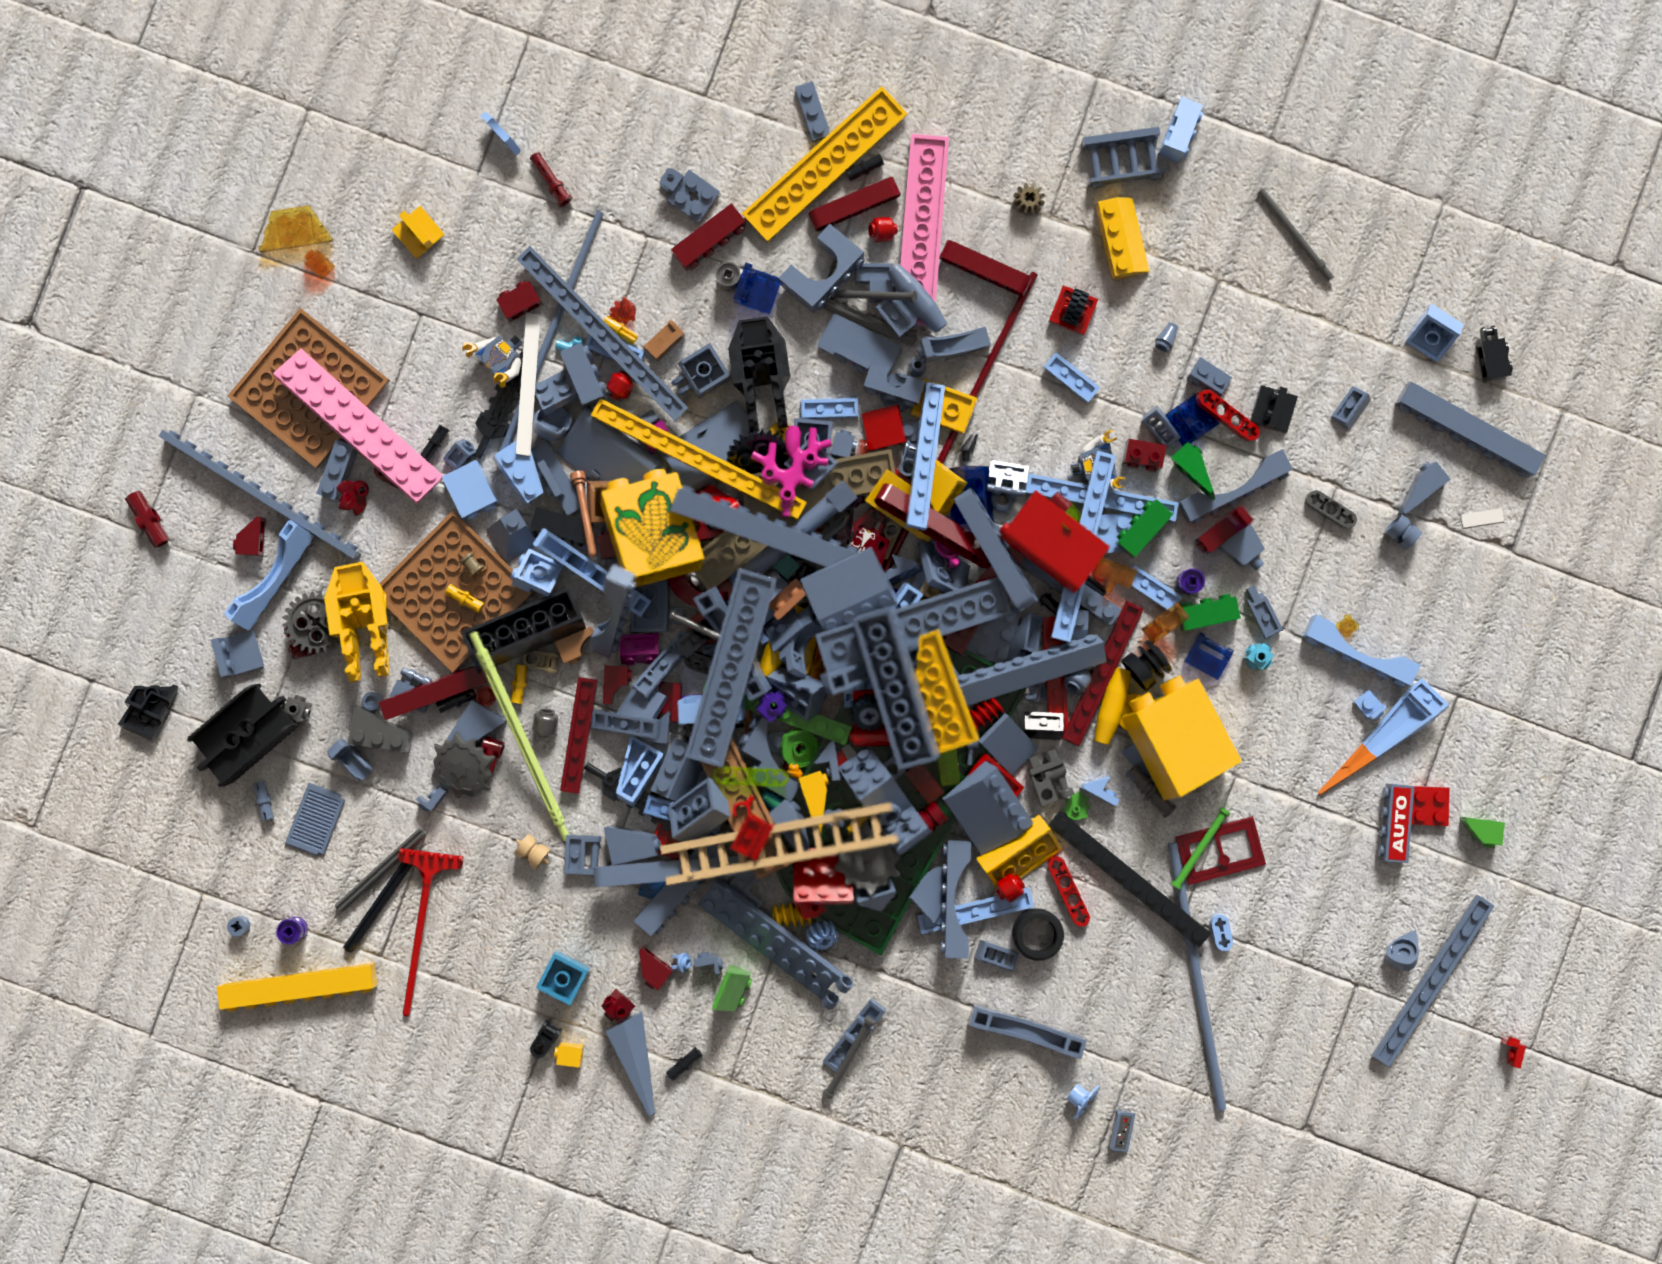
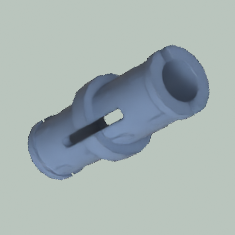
M265 781L253 783L257 799L255 803L256 805L258 804L261 821L274 818L270 805L271 797H268Z

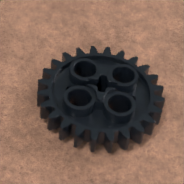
M754 429L753 434L746 431L745 437L739 435L740 440L734 439V445H729L730 451L727 452V462L750 474L761 473L764 467L761 463L751 459L753 452L755 451L766 456L769 443H776V465L780 469L786 468L784 463L788 460L789 455L786 451L784 440L782 437L779 438L778 433L772 436L771 430L766 434L764 429H761L760 433H757L756 429Z

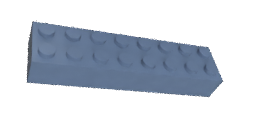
M895 605L857 615L852 620L898 769L935 761L940 756Z

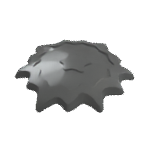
M455 732L451 741L445 740L443 745L434 744L437 756L433 760L435 770L431 776L440 782L443 789L452 790L458 799L463 794L476 797L479 790H491V787L487 784V779L492 776L489 768L495 756H487L484 754L483 748H477L475 746V738L464 741L459 732Z
M864 821L859 829L861 841L875 838L873 830L867 821ZM882 830L880 832L881 837L884 836ZM850 832L847 839H841L842 844L855 842L854 832ZM892 844L836 854L839 861L835 865L834 870L845 875L846 885L854 883L857 889L864 888L869 896H873L877 887L887 885L889 877L900 876L895 868V863L900 857L893 851Z

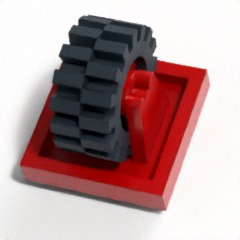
M1063 285L1048 322L1084 336L1099 299L1089 296V293L1077 288L1072 289Z

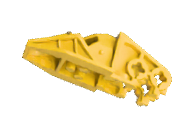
M364 562L334 567L324 599L330 636L340 638L342 654L347 662L345 673L350 683L361 681L360 636L357 629L368 628V631H370L371 649H373L376 658L375 663H373L376 675L378 677L388 676L390 674L386 615L387 595Z

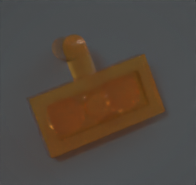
M1102 557L1094 576L1108 581L1105 593L1109 595L1113 592L1115 584L1130 589L1137 570Z

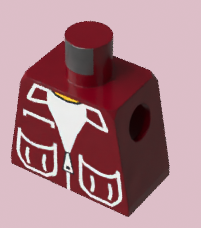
M875 521L871 530L861 527L850 543V546L858 548V553L872 547L882 567L890 540L881 536L886 525Z

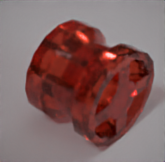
M481 687L476 692V700L480 705H492L497 700L491 687Z

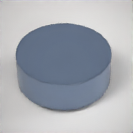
M368 692L362 698V706L368 711H376L380 708L378 702L382 701V698L376 692Z

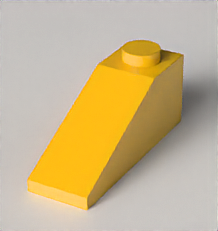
M820 770L798 778L811 817L824 815L826 785L829 784L826 773L822 774Z

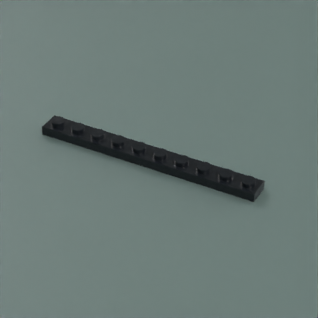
M1060 810L1050 821L1048 826L1198 948L1212 934Z

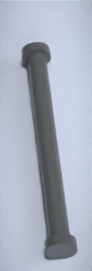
M838 290L833 297L830 296V299L909 300L915 303L917 301V292Z
M675 610L670 614L669 621L678 622L718 641L720 633L677 614Z
M865 1017V1023L828 1088L824 1089L823 1095L830 1099L834 1097L836 1087L871 1026H874L876 1023L873 1018Z

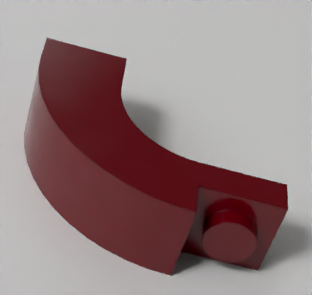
M691 573L668 579L672 591L680 600L688 605L698 607L693 598L704 592L693 584ZM719 592L723 600L728 599V592Z

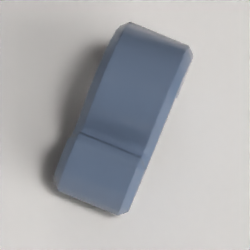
M338 739L327 751V755L331 760H337L359 782H362L373 771V766L370 762L365 760L357 749L348 744L346 740Z

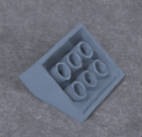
M872 547L801 579L823 631L853 623L852 619L857 615L897 605V596Z
M986 761L943 798V801L981 855L1020 836L1034 824L998 768Z

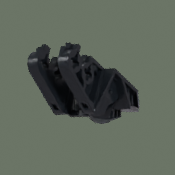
M768 316L739 320L728 351L733 385L745 397L749 431L753 433V430L756 429L759 432L754 387L770 384L774 394L778 428H788L783 391L791 377L786 341Z

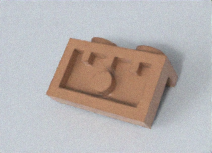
M794 579L770 602V607L775 612L773 615L778 620L807 595L798 579Z

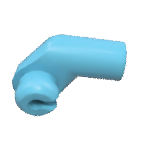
M576 336L569 343L557 340L555 349L562 351L579 343L584 345L583 339L580 336Z

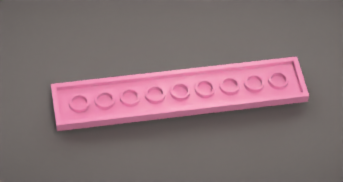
M911 134L900 265L918 280L936 302L949 137ZM919 318L915 323L916 326H927Z
M302 349L298 350L273 373V376L414 503L418 504L443 480V475Z

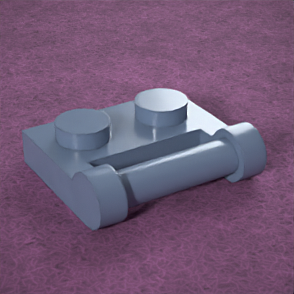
M566 835L564 874L594 875L593 867H598L601 836ZM586 842H592L590 868H585Z

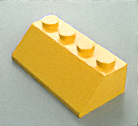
M1116 197L1098 201L1095 209L1112 281L1149 273L1133 198Z
M1040 815L1031 819L1034 824L1020 836L976 858L997 890V882L1006 875L1013 874L1023 878L1063 850L1053 832Z

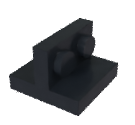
M1261 385L1250 421L1259 426L1287 433L1298 396L1287 393L1288 389L1281 386L1273 389Z

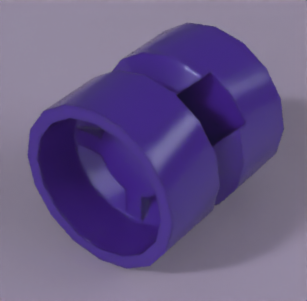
M1187 569L1176 577V587L1182 594L1198 593L1205 585V577L1198 569Z
M290 917L278 924L276 936L284 944H293L307 935L308 925L301 917Z

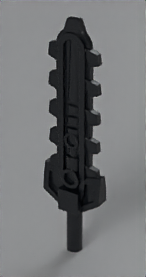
M523 351L519 354L522 357L519 375L506 382L503 388L496 384L494 389L497 391L495 397H490L488 401L492 404L490 409L484 410V412L481 411L475 424L483 435L474 454L476 458H482L490 439L503 438L506 435L510 425L506 416L508 412L513 413L515 407L512 405L514 399L519 400L520 398L518 390L521 387Z
M587 762L584 769L603 780V795L614 802L615 800L620 801L617 798L616 792L622 769L618 768L605 773ZM645 791L635 805L639 809V815H646L643 812L648 795L657 797L655 792L652 791L650 794ZM650 816L652 817V823L660 822L664 825L663 830L668 832L671 829L670 821Z

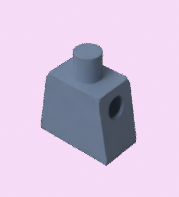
M1251 524L1218 547L1240 567L1250 563L1256 571L1265 564L1258 556L1265 548Z

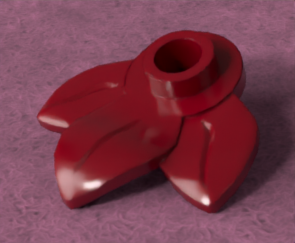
M346 480L341 482L336 487L343 494L338 508L340 510H352L355 516L360 515L367 504L368 484L362 480L355 482Z

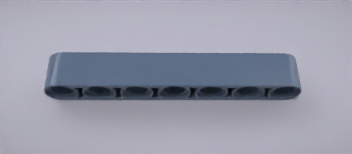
M969 488L954 498L955 503L1017 609L1022 612L1038 602L1035 593L1007 545L999 538L1000 533L975 491Z

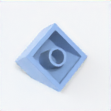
M1430 304L1405 342L1438 362L1460 336L1463 323Z

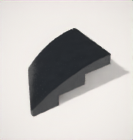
M151 685L149 687L134 686L124 701L128 709L118 725L154 742L170 712L179 687L177 685L164 687L159 685Z

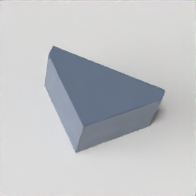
M668 711L659 718L661 720L659 739L655 740L638 737V739L642 742L667 744L669 741L671 713Z

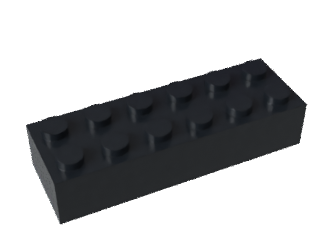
M568 587L549 595V597H543L461 631V635L479 674L483 672V669L476 655V648L470 638L471 633L477 632L494 666H498L584 630L586 626Z

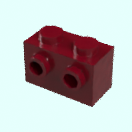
M1128 439L1125 444L1122 463L1127 464L1128 468L1138 469V466L1145 467L1146 471L1157 472V470L1163 468L1167 445Z

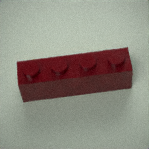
M731 203L671 249L672 254L685 271L688 269L693 270L704 257L706 259L711 257L717 247L725 246L729 243V238L733 235L738 236L745 230L746 221Z

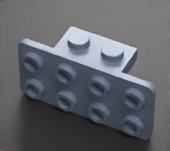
M838 314L832 315L818 343L820 349L836 356L838 361L845 364L848 362L853 365L854 369L867 373L870 364L888 369L890 372L901 350L899 345Z

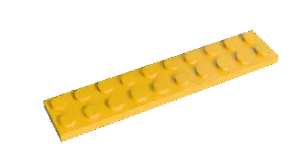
M881 86L742 213V216L768 243L840 178L846 170L851 168L907 117L908 113Z

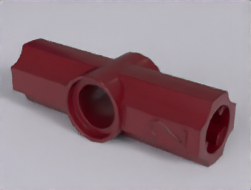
M138 490L129 494L125 500L135 515L134 520L138 527L146 533L154 548L167 544L170 538L160 523L161 519L158 513L150 507L143 493Z

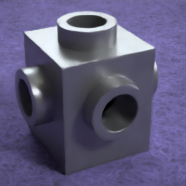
M299 695L288 697L281 706L294 723L306 721L311 714L312 703L307 702V698Z

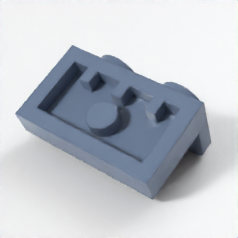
M1202 357L1198 359L1187 376L1193 385L1211 390L1219 397L1223 395L1225 388L1233 378Z

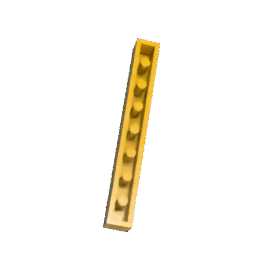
M375 963L224 983L216 986L219 1010L226 1009V1012L238 1010V1007L245 1006V1009L257 1008V1004H264L265 1007L273 1006L278 1001H284V1004L296 1002L295 999L303 998V1001L314 1000L315 996H322V999L334 997L336 993H341V996L352 995L353 991L360 990V993L372 992V989L378 986Z

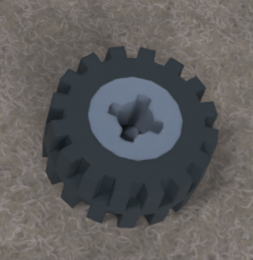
M864 694V697L859 696L858 700H854V705L852 704V721L856 723L857 728L861 727L863 731L865 729L867 731L874 729L875 731L877 727L881 728L884 723L877 698L874 697V694H870V696Z

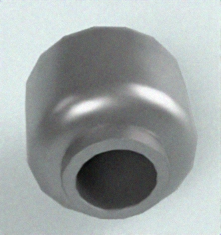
M540 709L534 714L532 730L538 734V737L549 738L550 735H554L557 732L558 716L555 714V711Z

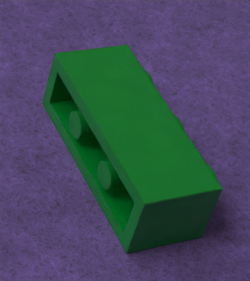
M1157 499L1152 502L1149 500L1141 508L1144 510L1140 516L1136 514L1129 522L1131 526L1127 531L1123 529L1116 536L1118 541L1115 544L1132 559L1140 553L1173 515Z
M1230 594L1218 596L1219 600L1216 601L1207 598L1200 600V604L1193 605L1192 602L1181 604L1182 608L1176 609L1181 631L1241 619L1236 596L1230 597Z

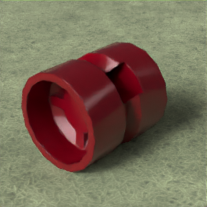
M934 801L925 806L924 812H918L931 831L927 837L936 831V826L941 827L948 821V818Z

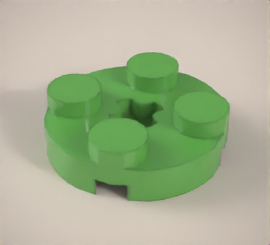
M803 729L791 730L782 736L780 754L786 763L797 764L799 768L806 767L810 764L819 748L818 741L808 731ZM798 744L803 746L799 753L795 750Z

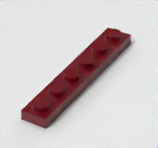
M578 677L560 791L580 794L598 684L596 679Z

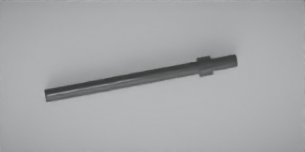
M1264 188L1258 192L1259 196L1314 263V268L1320 271L1328 282L1331 281L1334 276L1325 266L1326 262L1317 256Z

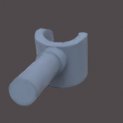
M978 741L967 744V765H972L973 749L979 748Z

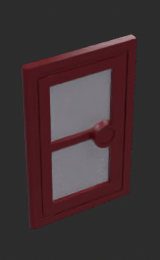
M1251 816L1220 825L1186 877L1188 885L1266 865L1254 817ZM1209 828L1175 837L1183 868Z

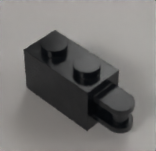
M1495 325L1487 329L1481 327V343L1476 345L1482 381L1499 380L1511 376L1513 366L1508 358L1509 346L1505 342V338H1498Z

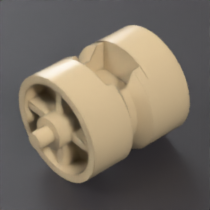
M530 834L521 841L519 839L516 840L518 847L514 855L523 860L527 858L529 866L535 870L541 863L548 864L549 861L546 860V856L551 849L544 844L536 845V838Z

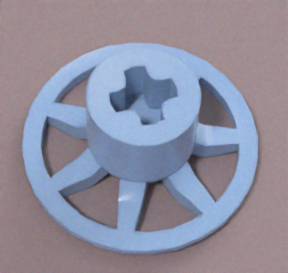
M1079 1084L1074 1087L1067 1097V1100L1078 1108L1073 1120H1077L1084 1113L1085 1110L1083 1108H1088L1089 1104L1087 1102L1095 1098L1100 1086H1097L1090 1093Z

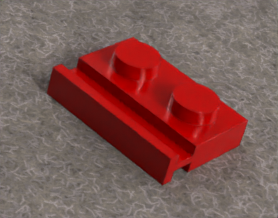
M748 813L731 849L756 861L774 825Z

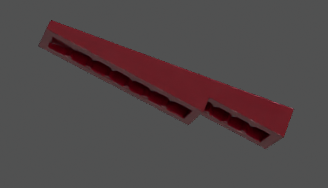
M471 666L379 701L378 704L384 719L388 720L486 684L489 681L484 671L478 674L475 666Z

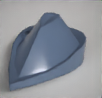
M1416 930L1397 938L1387 947L1386 960L1390 965L1397 969L1408 971L1416 966L1419 957Z

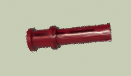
M534 153L530 160L549 186L548 191L558 201L557 205L563 207L570 203L573 197L565 190L564 183L556 178L541 156V153Z

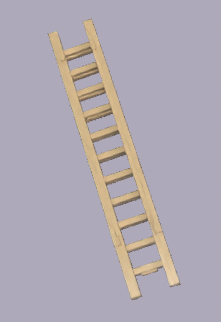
M892 803L775 824L770 834H775L778 856L766 858L763 847L759 854V860L748 862L747 856L738 852L739 864L729 865L725 843L734 841L738 832L660 846L662 854L679 852L683 874L665 877L666 884L675 885L899 843L897 834L880 836V821L877 819V814L893 811ZM871 815L875 838L861 841L857 818ZM851 819L855 842L842 844L838 821ZM832 823L836 845L823 848L819 825ZM813 826L817 849L804 851L800 828ZM794 830L797 853L785 855L781 832ZM717 844L720 867L710 869L706 846ZM698 848L702 871L691 872L688 850Z

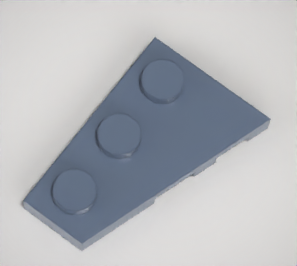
M922 539L918 543V548L928 585L944 593L957 590L958 588H954L951 583L954 581L952 575L948 574L944 569L946 564L943 558L935 551L934 545Z

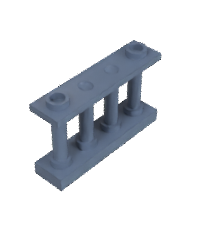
M1153 127L1084 137L1081 142L1082 150L1088 149L1090 151L1094 178L1089 179L1088 187L1093 186L1094 189H1099L1107 184L1150 179V181L1161 179L1166 169H1158L1154 142L1160 136V128ZM1144 141L1147 145L1150 170L1139 172L1135 145L1137 142ZM1125 144L1128 147L1131 173L1120 174L1116 149L1118 145ZM1100 147H1107L1109 149L1112 168L1111 176L1101 177L1097 151Z

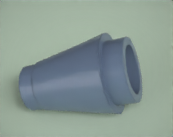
M1169 322L1155 339V347L1163 352H1168L1169 349H1172L1179 327Z
M920 358L912 359L908 364V371L914 377L923 376L927 370V365ZM917 362L920 363L921 368L919 369L914 367V364H916Z

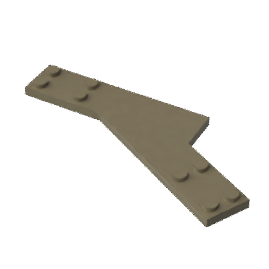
M891 449L834 459L838 462V466L812 492L803 484L797 485L795 496L807 502L799 519L826 497L825 494L842 480L855 495L870 493L887 469L896 475ZM762 472L752 474L762 479ZM768 473L766 476H767V477H772L773 474H772V473ZM779 482L774 484V486L783 489ZM743 493L745 508L750 509L749 513L754 515L757 512L768 516L767 520L773 522L775 519L784 521L787 527H790L797 521L792 517H783L782 512ZM725 530L702 549L704 556L702 569L694 573L708 590L715 586L717 587L767 545Z

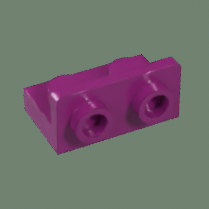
M658 633L622 635L620 638V658L622 664L635 665L645 663L651 665L659 656Z

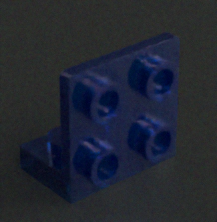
M745 262L733 297L734 303L768 315L771 314L780 288L779 277L753 269L752 264Z
M1197 394L1165 414L1181 436L1178 441L1182 447L1187 442L1191 444L1220 424L1218 420L1198 406L1196 402Z

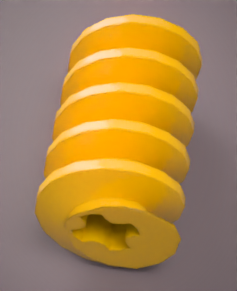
M781 903L780 909H778L776 904H773V920L781 926L784 922L786 927H789L790 922H792L794 927H797L798 921H800L802 926H805L806 921H808L809 925L812 924V918L804 920L800 916L797 906L793 908L792 904L789 903L788 907L785 908L784 903Z

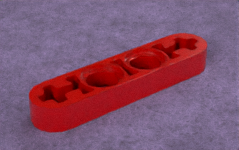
M1204 390L1197 394L1196 402L1198 406L1241 439L1250 442L1259 437L1260 430L1258 426L1213 391ZM1205 395L1208 396V397H1207L1208 402H1204V399H1205V398H1204L1203 396H1205ZM1218 405L1224 407L1223 415L1217 413L1216 408ZM1233 416H1236L1239 419V425L1237 427L1233 426L1231 423V419ZM1248 429H1251V430H1252V431H1251L1252 436H1248V434H1249V432L1247 431Z
M1053 856L1048 860L1047 866L1071 919L1077 926H1086L1090 921V915L1067 865L1059 856ZM1053 861L1061 862L1059 868L1061 872L1065 870L1066 873L1055 877V874L1059 873L1056 868L1051 867L1054 864ZM1063 877H1067L1070 880L1067 888H1062L1059 885V881ZM1076 895L1078 897L1077 904L1069 905L1068 897ZM1081 905L1082 908H1079V911L1082 915H1086L1082 923L1079 920L1076 921V918H1078L1077 912L1074 911L1072 913L1071 909H1077Z

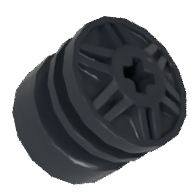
M1145 640L1143 642L1145 649L1141 646L1137 647L1139 657L1130 652L1121 662L1126 670L1131 671V677L1143 690L1148 691L1157 684L1153 676L1154 674L1163 679L1165 677L1163 671L1169 674L1172 672V668L1163 652L1149 640Z

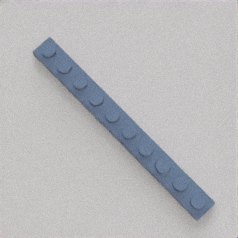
M1475 895L1374 1050L1373 1057L1388 1067L1392 1065L1495 905L1481 896Z

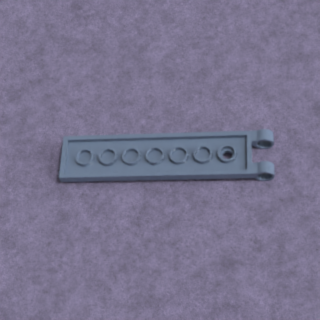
M720 878L716 879L698 903L701 908L819 997L825 1008L832 1010L840 1001L838 995L828 989L833 982L836 983V988L842 993H847L853 987L854 982L850 976L845 975Z

